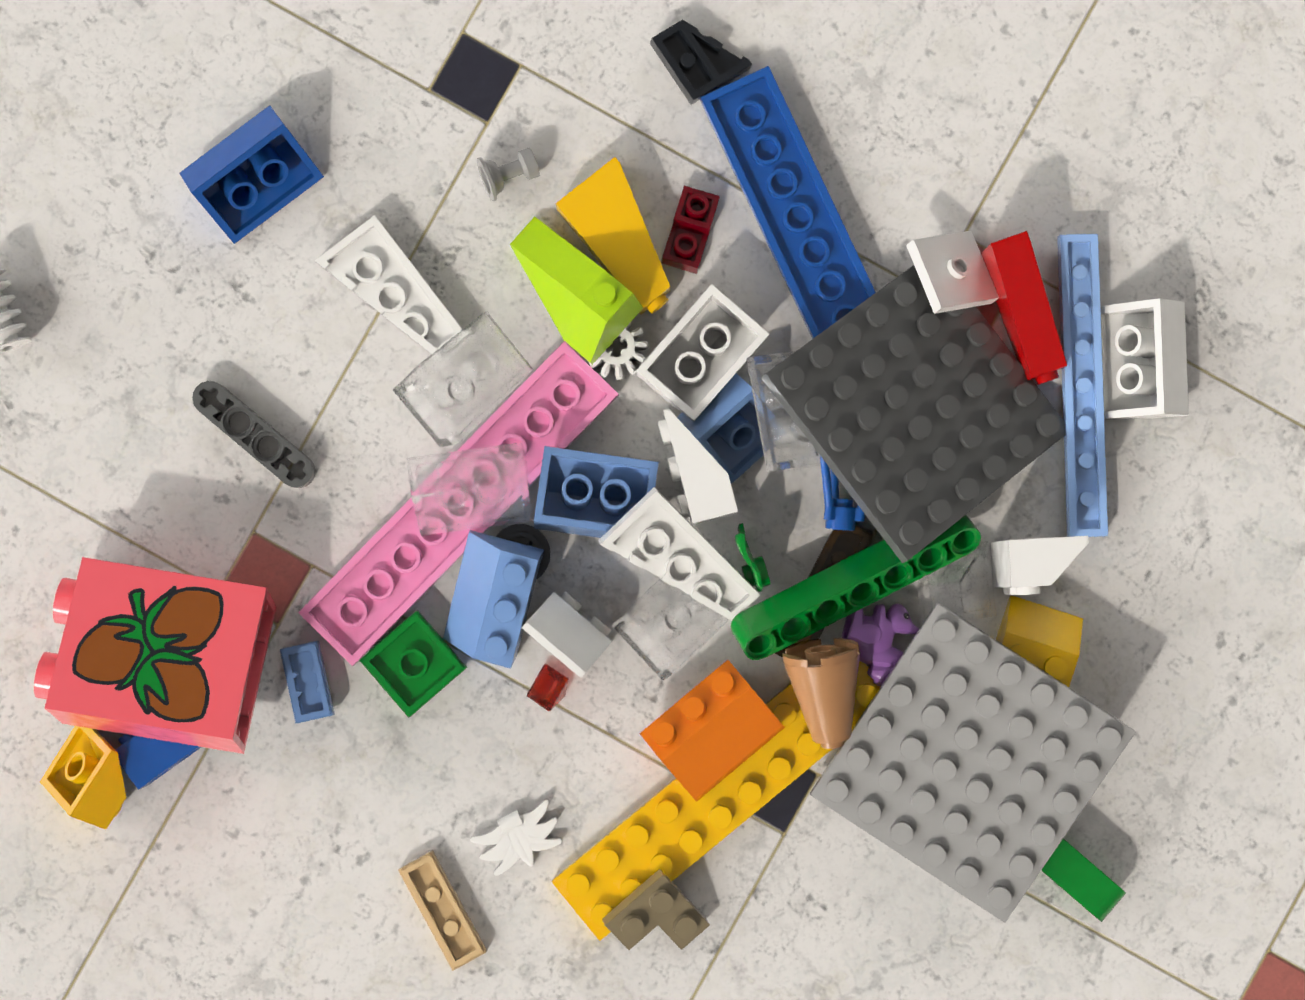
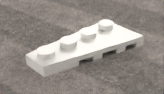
M375 215L315 260L317 264L437 359L467 337L463 329Z
M655 487L598 540L603 547L622 555L629 562L660 577L662 581L672 587L679 588L693 599L731 621L760 596L759 592Z

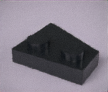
M683 19L652 37L650 45L690 105L699 101L700 97L717 90L748 71L752 66L748 58L743 56L740 59L722 48L723 43L711 36L702 35L698 28Z

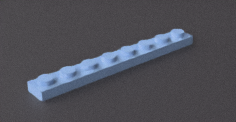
M1098 234L1059 235L1057 243L1061 346L1067 362V366L1062 368L1063 420L1066 433L1064 436L1067 537L1108 536Z

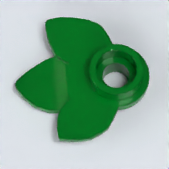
M741 523L738 525L739 534L735 535V542L747 563L741 566L744 578L752 586H755L758 592H762L763 587L771 585L767 568L762 556L753 558L746 541L744 525Z

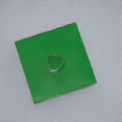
M419 610L415 611L359 660L408 718L468 668Z

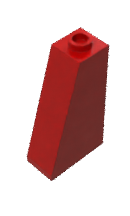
M1024 231L993 242L981 255L999 298L995 302L1016 359L1023 367L1027 380L1036 379L1038 385L1059 378L1057 371L1066 367L1067 362L1028 232Z

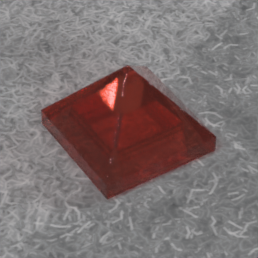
M545 663L528 691L527 697L547 711H551L565 697L569 678Z

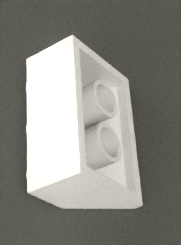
M711 284L636 370V375L667 402L695 421L769 336V333Z
M1158 298L1100 306L1104 420L1164 418L1189 415L1185 302Z
M1088 536L990 542L993 588H1003L1004 595L1040 594V586H1051L1089 544Z

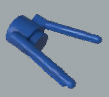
M820 456L825 503V528L853 531L856 529V521H865V514L858 505L853 507L854 499L839 498V479Z

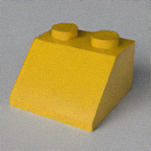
M1010 595L996 640L1070 687L1080 654L1083 618Z

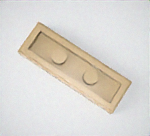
M433 850L398 869L452 971L487 952L485 945Z

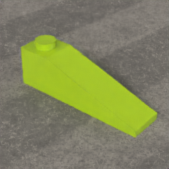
M535 216L510 243L511 248L563 340L592 365L643 309L630 290Z

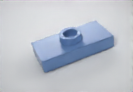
M319 641L280 649L295 723L335 715Z

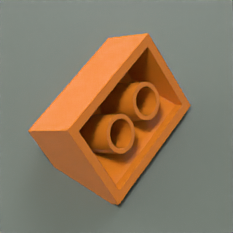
M726 660L639 734L697 802L785 727L732 663Z

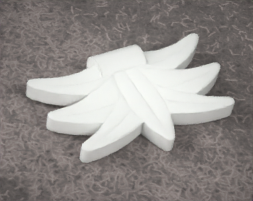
M545 799L530 812L520 814L516 810L498 819L497 823L499 826L494 830L470 838V841L476 844L495 845L480 855V859L485 861L502 860L494 871L495 876L511 868L520 857L529 866H533V851L546 850L562 843V838L560 837L546 838L554 829L558 820L557 817L538 823L547 810L549 799Z

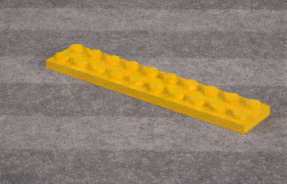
M859 661L852 729L881 687L873 683V678L867 673L869 667ZM791 683L766 703L767 707L785 728L696 802L675 778L552 879L551 882L599 941L611 932L604 925L602 919L657 870L661 869L671 881L675 880L832 750L824 749L821 747V744L813 742Z

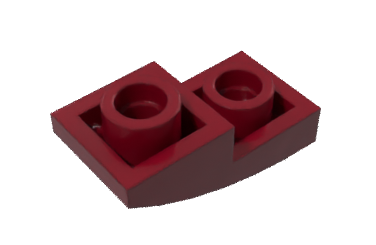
M684 185L661 264L697 274L720 196Z

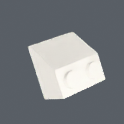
M565 591L561 596L553 592L522 626V629L582 678L613 641L607 636L612 630L596 616L590 621L579 612L583 605Z

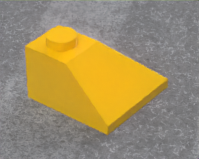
M75 726L40 780V783L69 816L105 830L113 818L118 815L123 802L127 798L118 752L96 729Z

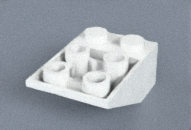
M670 409L663 410L664 420L658 421V427L663 446L671 444L674 457L668 458V466L673 483L680 481L683 494L677 496L682 516L690 518L691 524L695 525L736 514L738 509L728 473Z

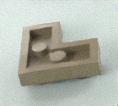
M661 869L657 870L602 919L604 925L628 950L633 948L657 926L682 950L710 926L707 918Z

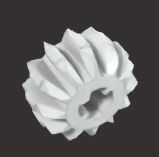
M631 321L616 338L620 339L621 345L627 344V349L621 350V356L613 357L612 351L607 353L605 350L593 365L589 363L590 367L594 369L604 363L601 370V377L607 378L611 368H615L616 380H622L623 373L621 368L626 367L628 372L634 376L636 374V367L632 364V360L640 364L646 360L644 355L636 351L649 348L647 341H635L643 335L644 330L642 327H638L630 333Z

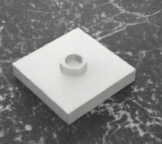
M972 231L913 239L906 245L934 314L992 304L999 298Z

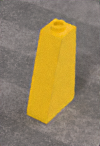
M614 157L555 204L557 211L604 270L635 295L643 307L639 312L640 315L647 310L653 314L669 301L666 295L670 293V284L621 164Z

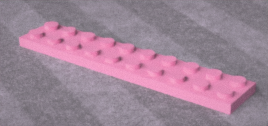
M564 341L298 613L343 658L354 666L464 554L469 531L472 530L484 534L540 476L544 446L567 449L619 394Z

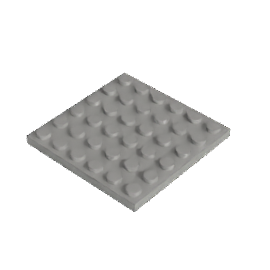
M937 602L853 727L851 737L844 741V745L839 748L811 790L810 795L1005 923L1136 732L1125 723Z

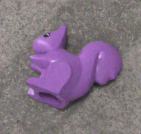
M876 604L872 616L864 615L863 608L846 616L842 638L858 642L860 651L859 661L869 665L868 675L873 678L874 684L882 686L904 653L892 647L895 633L916 634L919 628L912 623L909 613L903 605L893 604L885 613V605Z

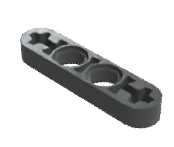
M214 381L202 382L195 388L192 396L195 408L283 483L293 488H303L312 483L316 469L311 459L228 389ZM218 390L216 398L224 406L228 407L230 401L234 403L233 406L224 412L221 420H218L217 416L223 412L212 405L204 407L206 399L203 394L205 391L213 393ZM244 412L249 417L250 425L245 432L235 433L230 427V419L235 413ZM273 436L278 441V451L273 457H263L258 449L259 443L264 437ZM287 449L292 451L290 455L286 456L292 463L299 465L302 461L304 462L303 472L306 474L305 478L296 477L291 480L292 471L283 463L279 465L278 469L274 467V464L284 458Z

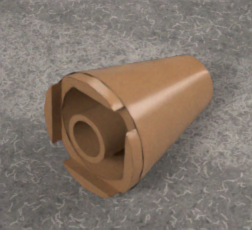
M833 638L834 645H822L821 639L811 640L790 646L785 649L786 654L783 653V663L812 740L815 743L821 744V747L824 749L842 747L844 741L851 737L860 659L858 642L851 639Z

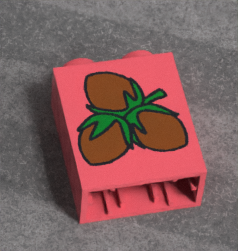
M82 557L77 580L63 578L58 585L53 605V619L55 623L64 624L65 628L58 654L44 652L39 660L34 680L35 697L47 699L45 709L62 724L244 754L276 605L266 587Z

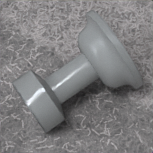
M530 148L518 151V160L500 167L491 160L484 161L481 157L477 158V166L482 182L492 201H496L497 195L503 191L504 181L522 174L528 180L540 176L537 161Z

